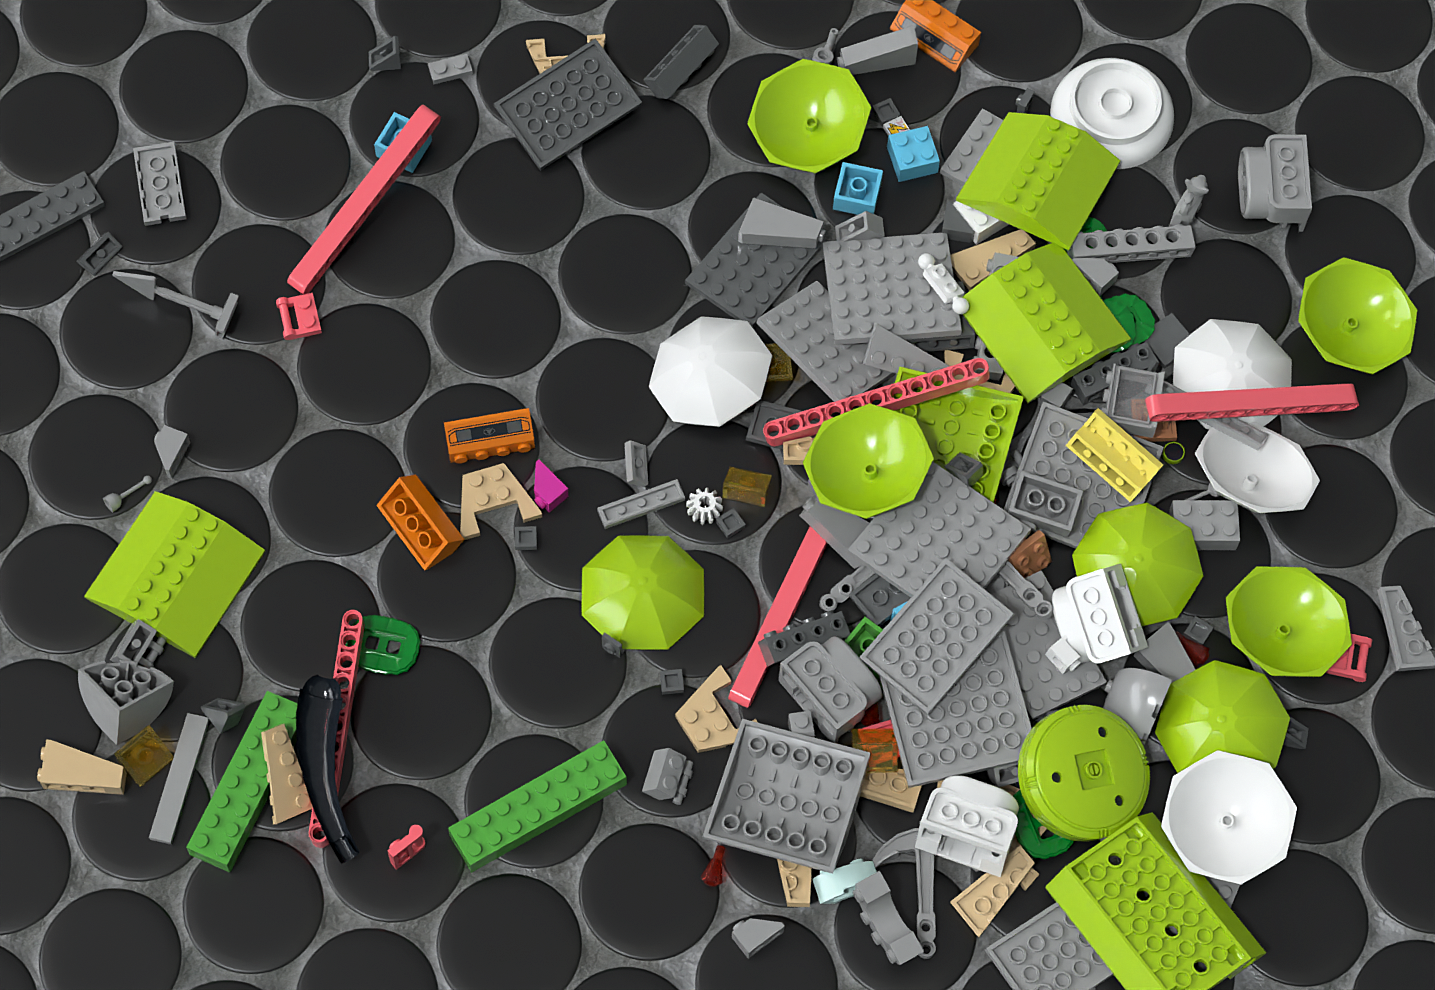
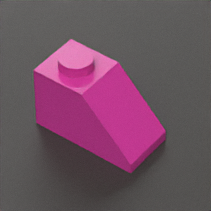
M537 460L534 500L541 509L545 508L550 513L569 497L568 488L540 460Z

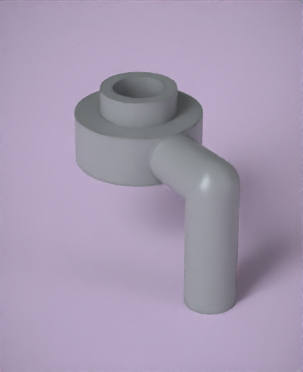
M832 28L830 30L824 48H817L814 51L812 61L832 64L834 55L831 51L838 35L837 29Z
M1017 449L1011 453V456L1019 466L1022 455ZM1012 466L1002 472L1000 482L1003 486H1012L1018 470L1016 466Z

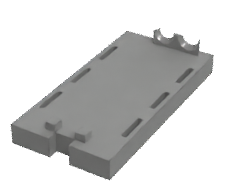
M175 142L133 148L145 226L162 223L161 219L169 218L170 222L186 219Z

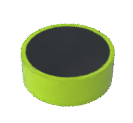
M1177 442L1166 444L1162 452L1163 459L1169 464L1180 463L1185 454L1183 446Z

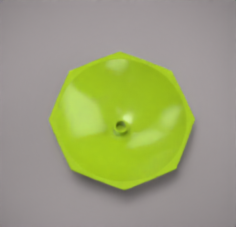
M802 59L761 81L748 120V126L770 163L817 173L858 151L871 106L849 69Z
M1343 257L1305 278L1298 322L1326 361L1374 374L1411 353L1417 309L1389 270Z
M869 403L824 421L805 456L803 465L821 504L867 519L913 501L934 457L915 418Z
M1149 503L1099 513L1072 554L1077 577L1117 564L1122 565L1141 626L1178 618L1203 577L1191 528Z
M617 536L582 568V616L601 635L605 632L621 643L622 649L668 650L704 617V569L669 536Z
M1255 567L1226 597L1232 644L1271 676L1321 677L1352 645L1345 599L1307 568Z
M1214 660L1170 684L1155 734L1177 773L1217 750L1266 762L1274 769L1278 763L1290 717L1265 674Z

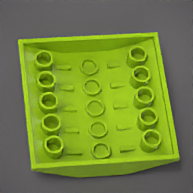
M1008 112L956 197V201L1070 250L1120 164V160L1086 131L1048 115Z
M1054 242L1025 253L992 273L962 297L969 302L968 311L962 315L1021 395L1024 396L1027 403L1040 397L1131 340L1066 251Z
M899 367L895 383L927 373ZM936 381L933 385L941 386L944 382ZM976 385L894 410L916 419L934 457L933 462L946 470L945 466L959 452L981 462L983 465V476L971 488L994 503L1024 396ZM916 387L913 392H921L923 388ZM894 394L892 398L899 399L902 394Z
M155 491L84 597L130 623L138 619L157 630L154 636L164 638L170 645L196 658L264 555L265 550L228 523L189 502Z

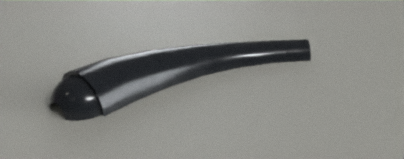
M317 674L309 678L304 684L303 689L300 688L296 710L297 750L304 784L314 812L339 862L344 864L356 857L360 852L347 829L338 801L335 782V741L343 698H341L340 685L335 678H324Z

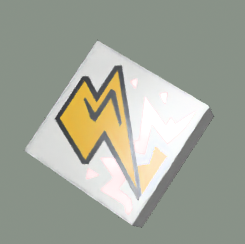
M902 116L883 124V129L887 135L910 130Z

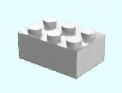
M1021 471L1017 477L1007 513L1016 519L1031 522L1037 528L1067 537L1071 532L1083 491Z
M1219 500L1172 501L1169 515L1191 528L1197 550L1237 549L1240 542L1237 503Z

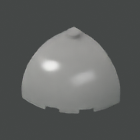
M119 660V663L107 664L105 661H101L78 669V683L83 701L96 724L116 745L128 740L148 727L163 711L173 690V680L163 672L153 667L148 669L139 666L138 662Z
M1121 669L1117 672L1114 680L1109 679L1105 691L1108 692L1103 708L1122 718L1134 730L1144 747L1172 679L1143 669Z

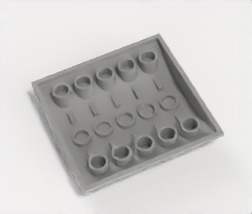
M742 719L702 836L703 839L833 874L855 815L871 753Z

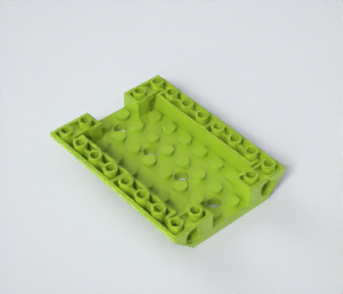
M1153 812L1131 820L1065 866L1046 885L1047 891L1125 990H1210L1227 977L1229 979L1233 978L1266 954L1264 949L1205 876L1190 872L1162 829V823ZM1111 856H1118L1121 859V863L1119 865H1112L1108 859ZM1139 891H1146L1149 894V899L1142 901L1138 899L1137 893ZM1173 926L1177 929L1178 934L1176 936H1169L1166 934L1165 928ZM1202 962L1206 965L1207 970L1205 972H1197L1194 964Z

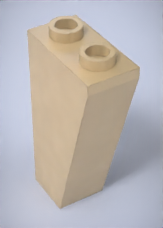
M46 740L45 747L41 749L43 765L42 768L38 769L37 779L40 781L43 789L124 795L127 773L123 766L61 743Z

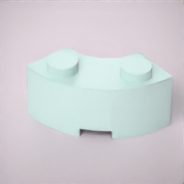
M856 859L850 862L849 865L836 868L833 874L820 871V875L812 878L820 904H835L854 897L852 891L855 890V884L875 874L876 869L873 861L863 862V859Z

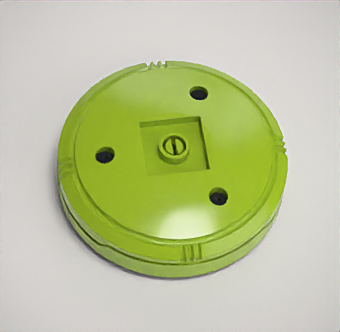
M1077 705L1066 707L1047 715L1030 730L1023 742L1019 755L1018 780L1026 805L1045 828L1069 840L1094 841L1110 836L1139 815L1149 791L1150 769L1149 765H1147L1148 761L1146 760V752L1142 742L1134 730L1122 718L1101 707Z

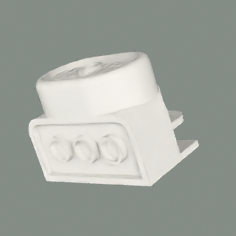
M1121 564L1069 580L1066 586L1060 587L1053 592V614L1061 638L1065 634L1068 636L1066 641L1080 656L1078 660L1081 663L1089 661L1102 663L1148 648Z
M950 776L942 782L940 788L933 790L920 822L915 848L1001 877L1015 835L1019 805L1011 794L1001 788L965 776Z

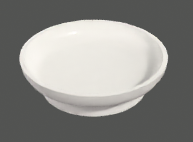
M1101 58L1077 66L1060 82L1051 102V117L1086 131L1120 160L1117 169L1132 168L1151 160L1165 147L1173 131L1174 108L1167 88L1150 70L1125 59Z

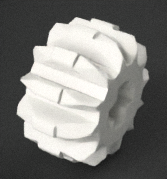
M698 488L696 494H690V500L687 501L686 506L689 508L687 513L688 515H693L694 522L701 519L702 525L705 523V520L712 524L713 518L720 516L719 512L723 511V505H721L722 498L716 497V491L709 493V488H705V492H702Z

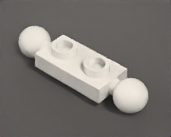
M922 254L918 259V264L924 270L923 276L945 304L953 302L952 308L954 312L965 314L969 309V302L962 298L964 291L942 263L934 265L935 259L931 254Z

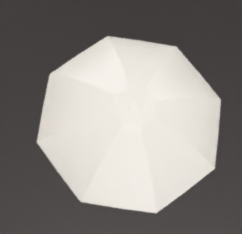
M700 317L660 344L649 388L673 422L720 427L761 399L772 354L748 321Z
M1210 319L1175 347L1173 385L1185 392L1291 387L1292 359L1259 324ZM1278 415L1236 418L1245 423L1256 422L1265 426ZM1198 420L1206 429L1211 428V426Z
M1249 422L1247 424L1268 434L1266 441L1259 450L1213 427L1209 429L1195 455L1213 488L1219 495L1254 513L1303 510L1306 507L1320 480L1299 444L1256 422Z
M1217 750L1173 776L1161 827L1190 872L1241 885L1286 858L1297 807L1269 763Z

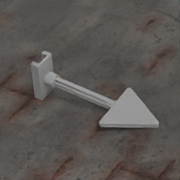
M114 271L112 276L151 300H154L156 293L161 297L211 315L210 317L218 320L215 337L222 340L238 304L239 296L230 293L224 307L221 308L216 305L211 306L172 290L156 286V277L117 271Z

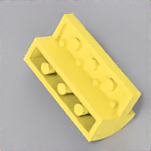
M1099 408L1094 411L1086 423L1066 444V447L1129 502L1133 501L1163 466L1158 459Z

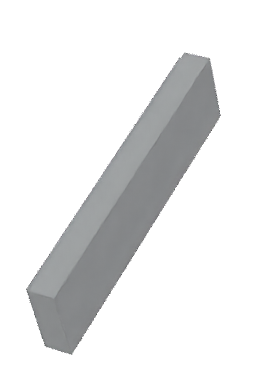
M678 479L598 507L597 511L604 528L607 529L685 501V496Z

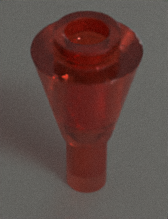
M1177 631L1176 635L1194 665L1205 663L1209 658V648L1185 638Z
M878 701L865 711L864 718L860 721L864 726L868 727L880 723Z
M721 845L716 846L713 858L701 875V879L708 886L715 887L723 883L722 858L725 847Z

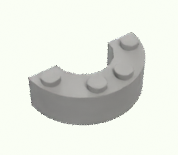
M878 871L856 883L855 890L852 892L863 911L860 913V916L865 925H870L873 931L871 936L876 945L881 944L886 951L889 961L892 964L897 963L901 965L924 952L914 932L905 925L891 899V890L881 872Z

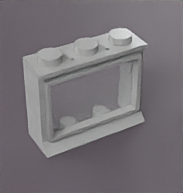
M1114 363L1112 371H1107L1105 383L1109 384V388L1104 390L1103 402H1106V407H1102L1101 411L1126 433L1153 438L1157 422L1150 421L1145 399L1151 395L1162 394L1165 371L1155 373L1117 366Z

